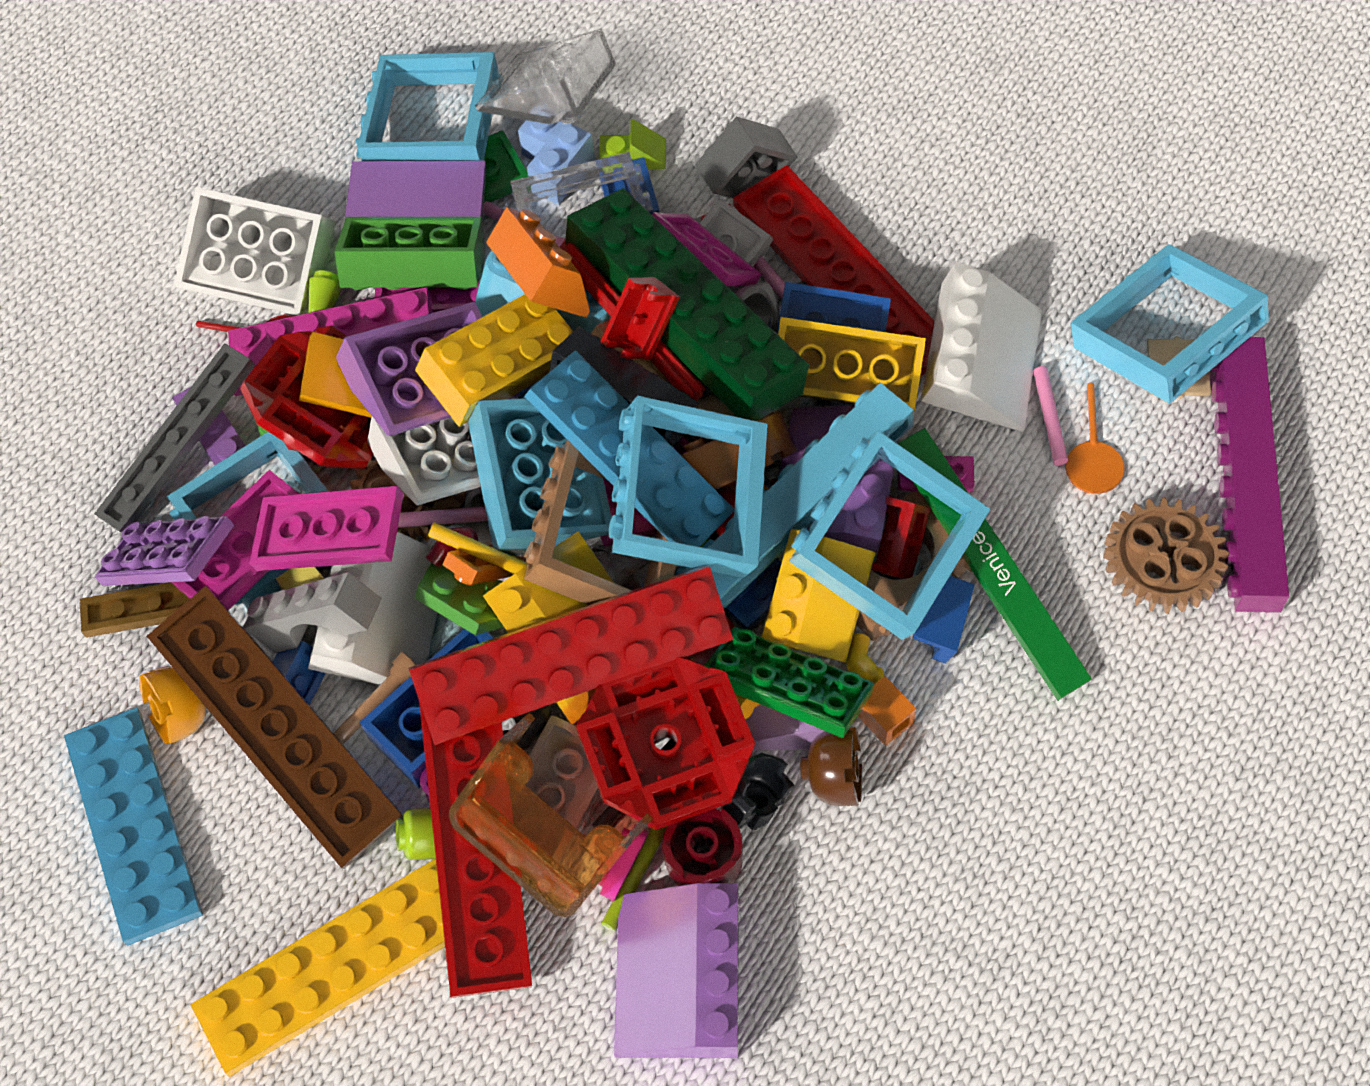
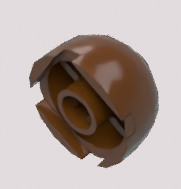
M856 727L849 728L844 738L826 731L819 734L810 744L808 757H801L802 780H809L812 792L819 800L829 805L859 806V802H861L862 764H859L857 751H861Z

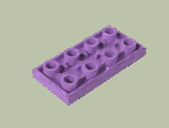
M352 161L345 218L483 217L486 162Z
M203 516L198 519L186 520L180 518L174 521L157 520L151 523L134 522L122 532L121 537L123 539L118 546L102 558V567L95 574V578L102 586L195 581L232 530L234 524L227 516L210 518Z

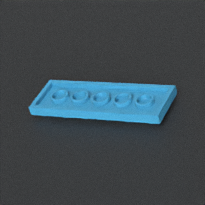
M575 350L530 388L524 397L614 486L616 479H619L620 466H616L615 462L619 444L623 443L624 431L619 430V420L623 408L627 409L630 404ZM642 425L635 508L668 541L700 547L735 509L652 426Z
M136 707L64 735L122 941L129 946L203 916L144 720L139 709Z

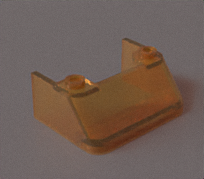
M528 713L496 743L450 807L449 819L458 833L549 911L557 916L568 917L578 910L653 818L646 813L626 837L609 825H598L587 836H584L526 786L533 775L534 766L529 755L517 745V742L535 719Z

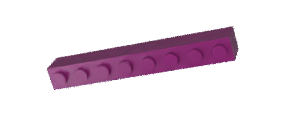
M1249 337L1210 370V372H1215L1216 381L1212 385L1213 403H1218L1219 412L1215 414L1214 430L1216 434L1221 435V443L1218 444L1217 464L1223 465L1224 476L1220 478L1219 492L1221 498H1226V508L1223 509L1222 527L1223 530H1228L1229 541L1225 545V550L1229 551L1226 564H1231L1232 575L1228 577L1227 591L1229 598H1234L1235 612L1281 613L1289 598L1265 338Z

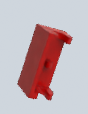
M655 277L628 278L600 342L606 347L623 348L620 355L623 358L651 360L680 296Z
M886 496L884 504L890 505L877 559L876 562L872 563L871 570L908 579L913 577L931 508Z

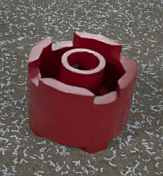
M712 809L668 825L663 836L662 850L665 866L669 877L678 886L696 883H733L741 872L743 864L742 834L737 822L723 809L721 811ZM703 846L705 851L710 848V851L701 854L697 853L696 848Z

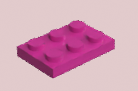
M657 212L652 214L726 286L740 287L758 282L762 275L759 271L689 214Z

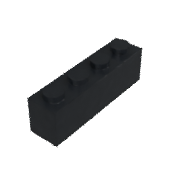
M580 326L552 351L550 371L576 350L629 404L637 396L698 408L699 403L688 394L676 389L662 380L657 374L648 371L633 360L621 357L619 351L606 347L600 342L601 339L598 336L592 335ZM653 427L672 447L685 435V433Z

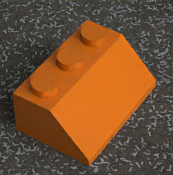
M506 207L486 241L487 245L530 301L587 318L590 310L581 274L571 262L572 257L566 251L560 249L555 242L556 237L544 229L540 224L541 219L537 214L528 209L518 211Z

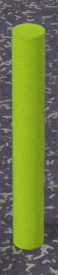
M668 826L657 830L650 828V832L615 901H612L601 922L602 925L614 931L616 930L623 902V894L635 893Z

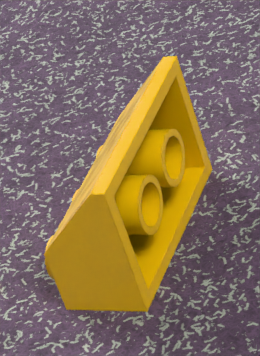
M791 529L762 638L774 643L785 644L789 648L846 663L860 610L789 562V559L795 552V549L791 546L800 532L799 530ZM823 536L814 551L867 586L875 552Z

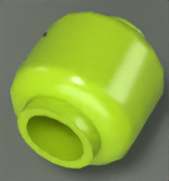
M430 808L408 809L402 819L396 820L397 851H403L408 860H430L436 858Z

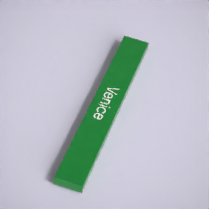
M926 428L897 443L967 492ZM914 482L949 536L961 514ZM984 519L962 557L1057 701L1091 681L1092 678L987 520Z

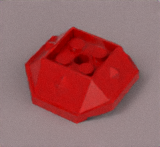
M332 325L316 328L315 331L280 335L247 376L240 388L257 425L282 440L288 450L299 451L325 468L346 467L365 469L374 456L367 442L371 417L299 401L311 333L315 332L344 339L347 335Z
M680 657L599 684L585 712H583L576 724L577 733L603 802L655 830L731 803L755 748V741L727 673L712 667L707 668ZM661 738H670L676 745L671 750L664 751L657 748L655 743Z

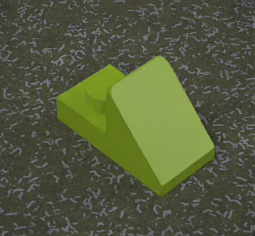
M631 119L630 135H600L599 167L608 169L612 168V164L644 157L647 169H666V138L640 122Z

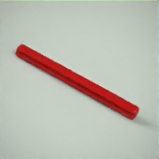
M568 243L561 249L572 257L571 262L580 272L586 290L612 317L621 295L575 244ZM660 339L651 362L676 389L688 394L695 401L699 400L704 395V386Z

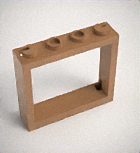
M567 440L562 447H556L554 456L549 461V467L553 468L551 477H548L540 494V498L545 500L543 508L537 512L532 524V530L536 532L534 542L532 541L529 544L524 555L528 563L524 580L584 604L591 605L632 590L552 558L575 467L607 480ZM657 530L655 539H660V540H666V541H668V540ZM650 560L644 586L674 576L676 565Z

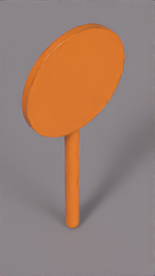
M1089 382L1087 384L1090 442L1079 444L1071 450L1067 457L1068 462L1065 468L1069 480L1078 489L1087 493L1101 494L1109 492L1119 485L1124 475V462L1121 455L1113 447L1097 442L1094 383Z

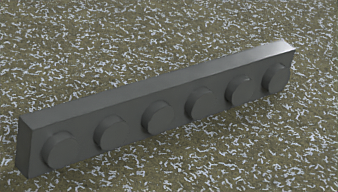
M224 343L94 515L120 533L130 524L137 522L256 366L254 362Z

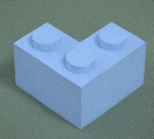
M536 107L518 129L522 155L532 160L527 166L531 192L559 205L595 160L592 134Z

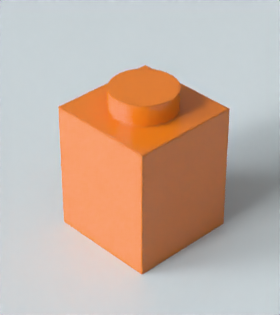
M884 676L874 684L872 695L860 711L858 717L886 746L914 724L916 708Z

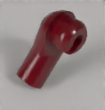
M470 527L449 528L479 541L477 532ZM437 540L425 558L440 568L447 553L459 549Z

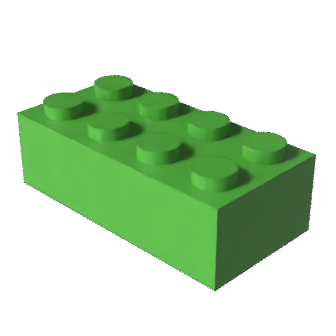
M482 216L346 217L334 251L340 288L363 290L366 288L385 287L390 290H397L402 287H427L428 290L436 287H454L455 289L464 290L470 287H477L485 255Z

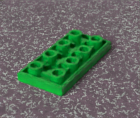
M733 627L731 630L733 640L720 644L704 665L707 668L712 667L725 671L735 694L841 738H844L872 695L875 684L861 678L857 673L846 672L826 664L822 659L809 657L790 649L785 644L774 643L755 635L750 630Z

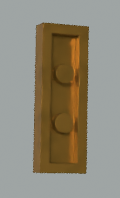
M171 582L81 598V632L88 638L159 625L190 598Z

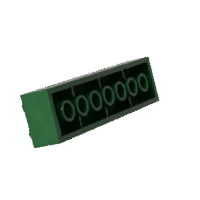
M624 188L567 215L565 246L568 243L575 244L620 295L628 278L655 277L680 296L661 340L737 417L758 421L803 394L809 364Z

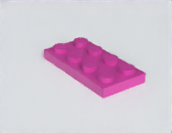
M268 470L221 515L227 516L234 524V527L195 581L171 583L189 598H192L204 586H207L228 610L232 608L269 571H256L249 565L263 497L297 495L299 493L271 470Z
M398 486L263 497L249 565L256 571L392 561L404 493Z

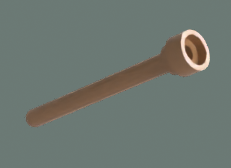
M403 651L391 662L394 665L389 670L391 674L334 732L343 745L361 727L360 721L411 677L408 668L417 664Z

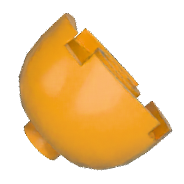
M172 666L156 668L139 676V688L143 703L149 702L153 713L148 715L163 743L172 744L181 741L193 734L201 726L206 715V708Z

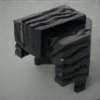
M762 752L751 757L732 802L721 806V809L727 811L733 817L739 828L746 824L751 830L764 827L779 808L777 806L785 802L790 791L795 787L793 782L784 773L788 764L782 758Z

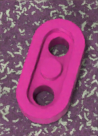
M637 824L634 825L632 830L623 829L614 847L615 850L620 852L614 865L606 862L596 884L602 886L600 895L613 902L615 901L650 832L649 830Z

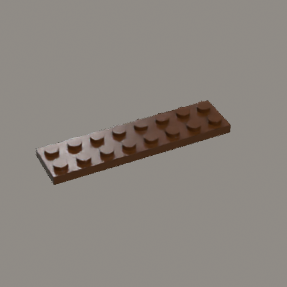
M204 586L146 636L342 869L349 866L396 824L397 819H402L403 814L209 587Z

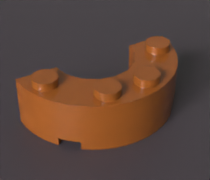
M780 411L776 413L771 412L757 421L767 424L765 467L772 464L775 460L785 458L798 451ZM704 437L684 445L686 453L681 454V456L714 489L737 480L739 445L718 440L706 443Z

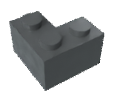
M736 116L726 126L716 141L705 150V153L695 165L713 194L734 198L755 175L766 178L785 165L790 166L798 157L780 129Z

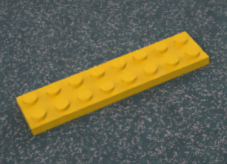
M436 858L190 1004L228 1077H231L445 947Z

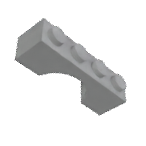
M347 572L257 597L248 607V617L243 628L273 652L278 653L297 648L308 624L327 628L342 636L367 631L382 598L351 573Z

